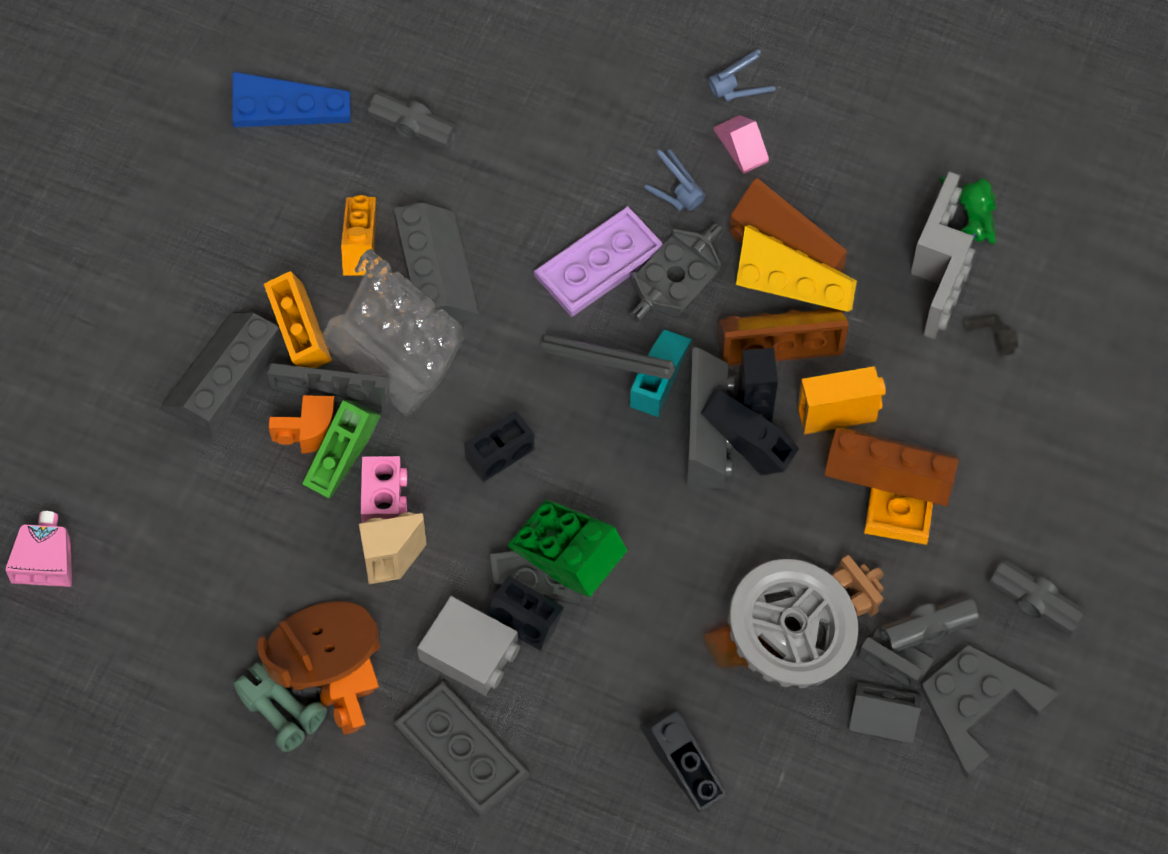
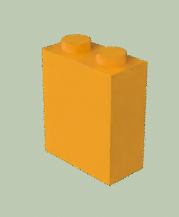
M875 366L801 379L797 409L803 433L809 434L836 429L838 426L849 427L876 422L878 411L882 409V396L886 394L884 380L882 377L877 376Z

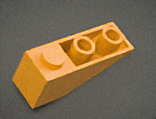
M365 195L346 197L341 241L343 276L374 274L376 197H367Z

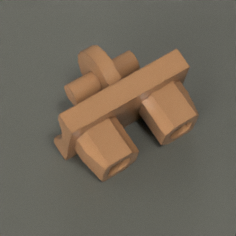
M850 555L841 559L838 569L831 575L844 589L848 588L853 596L850 598L857 617L865 613L872 617L879 612L878 606L884 600L880 594L884 587L879 582L884 572L880 568L870 571L865 564L858 567Z

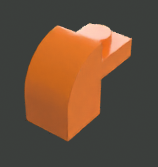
M303 395L301 417H270L269 432L271 441L283 445L299 442L302 454L319 450L336 415L334 396Z
M370 658L350 675L322 686L320 701L325 707L334 705V719L337 726L341 727L343 735L355 733L366 725L357 698L370 695L379 687Z

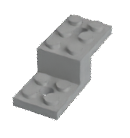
M949 172L917 243L911 270L912 275L939 284L930 306L924 336L932 339L936 338L939 329L945 331L951 316L950 311L959 299L962 290L960 288L963 281L966 282L972 267L971 262L976 251L971 248L974 236L947 227L949 221H953L959 205L957 203L962 189L958 188L960 175Z

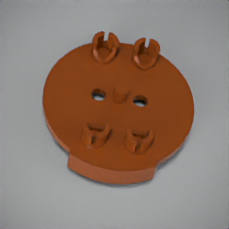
M343 601L325 602L300 610L286 620L279 622V626L273 631L268 641L265 636L258 639L257 651L270 679L281 686H292L294 690H302L306 687L330 684L356 671L369 659L372 653H375L380 648V642L378 641L379 631L376 622L364 607Z

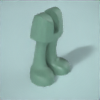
M257 661L249 668V671L259 685L255 686L244 675H241L234 681L233 685L251 712L259 711L277 730L278 735L275 741L277 747L284 752L291 751L304 741V732L295 723H290L276 709L271 700L275 699L308 734L314 733L326 717L327 708L320 702H314L308 706L298 702L284 686L270 679L263 665Z

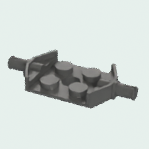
M712 223L705 233L701 235L699 233L673 229L671 237L637 273L633 272L632 283L640 298V303L630 312L632 319L635 318L636 322H640L648 311L679 316L720 271L721 262L712 242L723 231L719 225L717 227V223ZM670 272H679L684 279L680 282H673L669 280L667 275Z

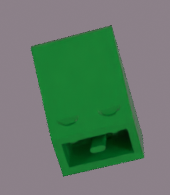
M545 499L508 544L511 550L563 586L589 598L628 551L614 526Z

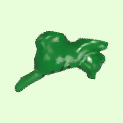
M940 177V183L944 184L946 177ZM980 178L977 182L967 183L962 187H958L962 189L959 203L968 217L966 227L960 231L974 236L973 240L977 242H983L985 237H987L990 244H996L995 219H993V214L991 213V211L996 210V196L992 192L991 183L984 178Z

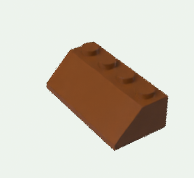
M756 178L731 214L729 231L733 238L739 243H743L745 226L752 225L759 229V232L769 237L773 236L782 241V244L794 250H800L809 255V258L819 263H825L844 273L847 250L761 180Z
M829 307L806 312L791 310L785 314L774 315L761 313L753 317L743 318L730 316L719 320L717 335L721 360L727 362L728 366L741 365L742 350L774 348L775 361L843 355L849 325L842 310Z
M838 426L829 451L824 476L947 507L960 456Z

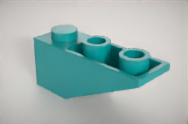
M663 329L647 356L672 361L675 366V372L670 379L638 373L630 390L631 408L659 417L692 339Z

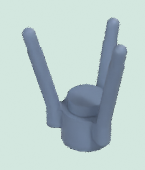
M759 49L746 55L725 70L707 78L710 90L716 99L723 96L727 102L738 97L775 91L774 86L733 91V88L737 87L734 73L758 59L761 53Z
M657 150V155L681 182L674 191L677 197L675 199L649 184H646L644 188L671 203L679 211H682L684 208L688 211H693L703 202L706 194L695 183L672 150H667V155L670 159L662 150Z

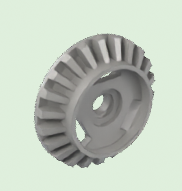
M779 559L764 563L754 568L742 579L730 599L727 624H730L731 628L729 633L731 641H735L738 648L736 652L740 658L744 657L749 663L748 667L753 672L757 670L764 675L763 679L769 682L774 680L780 682V686L789 687L794 685L798 686V688H807L813 684L816 686L838 674L848 663L855 650L858 639V619L851 598L832 575L816 565L793 559ZM779 592L790 593L793 596L771 603H766L764 598L765 595ZM785 618H796L800 623V630H789L785 626ZM819 622L824 623L826 630L824 650L815 648ZM760 636L783 659H779L767 651L760 643L758 637Z

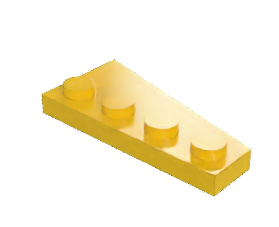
M752 225L745 226L736 281L738 286L848 312L853 307L857 280L825 263H819L809 258V255L800 250H794L782 244V241L773 236L769 237L759 232V229Z

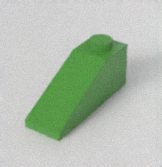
M342 400L302 484L327 498H331L368 443L381 415L356 401Z

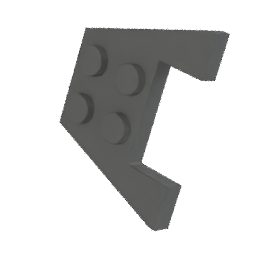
M970 645L966 646L924 682L921 687V691L938 724L941 725L948 739V744L952 752L956 754L961 764L960 768L967 778L983 765L990 756L967 733L1011 694H1014L1036 717L1056 701L1059 696L1055 690Z

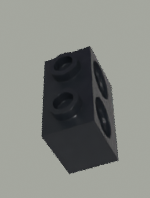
M515 411L465 442V459L484 483L534 451V433L518 412Z
M508 576L494 594L487 615L516 630L520 640L541 651L554 633L564 607Z

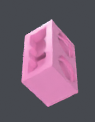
M400 456L362 457V523H366V521L372 518H382L385 520L407 513V497L401 496V487H407V468H401ZM384 474L392 476L389 480L385 481L378 479V477ZM381 503L391 504L387 509L377 508Z

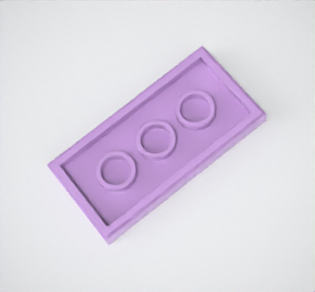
M627 206L534 270V276L565 311L573 317L629 278L634 271H639L663 246V243Z

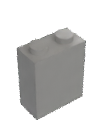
M450 596L417 649L420 661L486 696L491 687L495 689L499 685L504 671H502L507 661L512 662L515 659L520 645L518 644V632Z

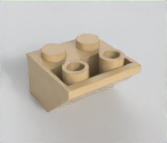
M407 512L400 514L396 518L385 520L382 518H372L366 521V523L359 524L369 584L401 579L427 545L423 513Z

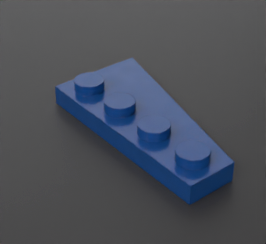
M233 72V127L351 123L350 91Z

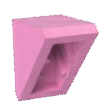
M738 115L714 127L715 133L743 174L769 162V157L755 120Z

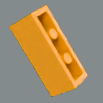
M292 271L264 283L292 362L298 367L315 369L331 362L332 359L304 284Z

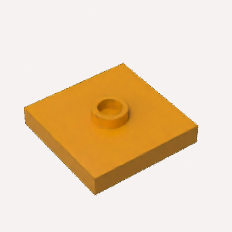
M871 488L864 534L927 545L933 503Z

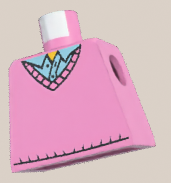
M42 511L39 513L38 525H22L20 527L6 565V573L11 583L72 586L71 540L67 529L57 526L58 514L55 512Z

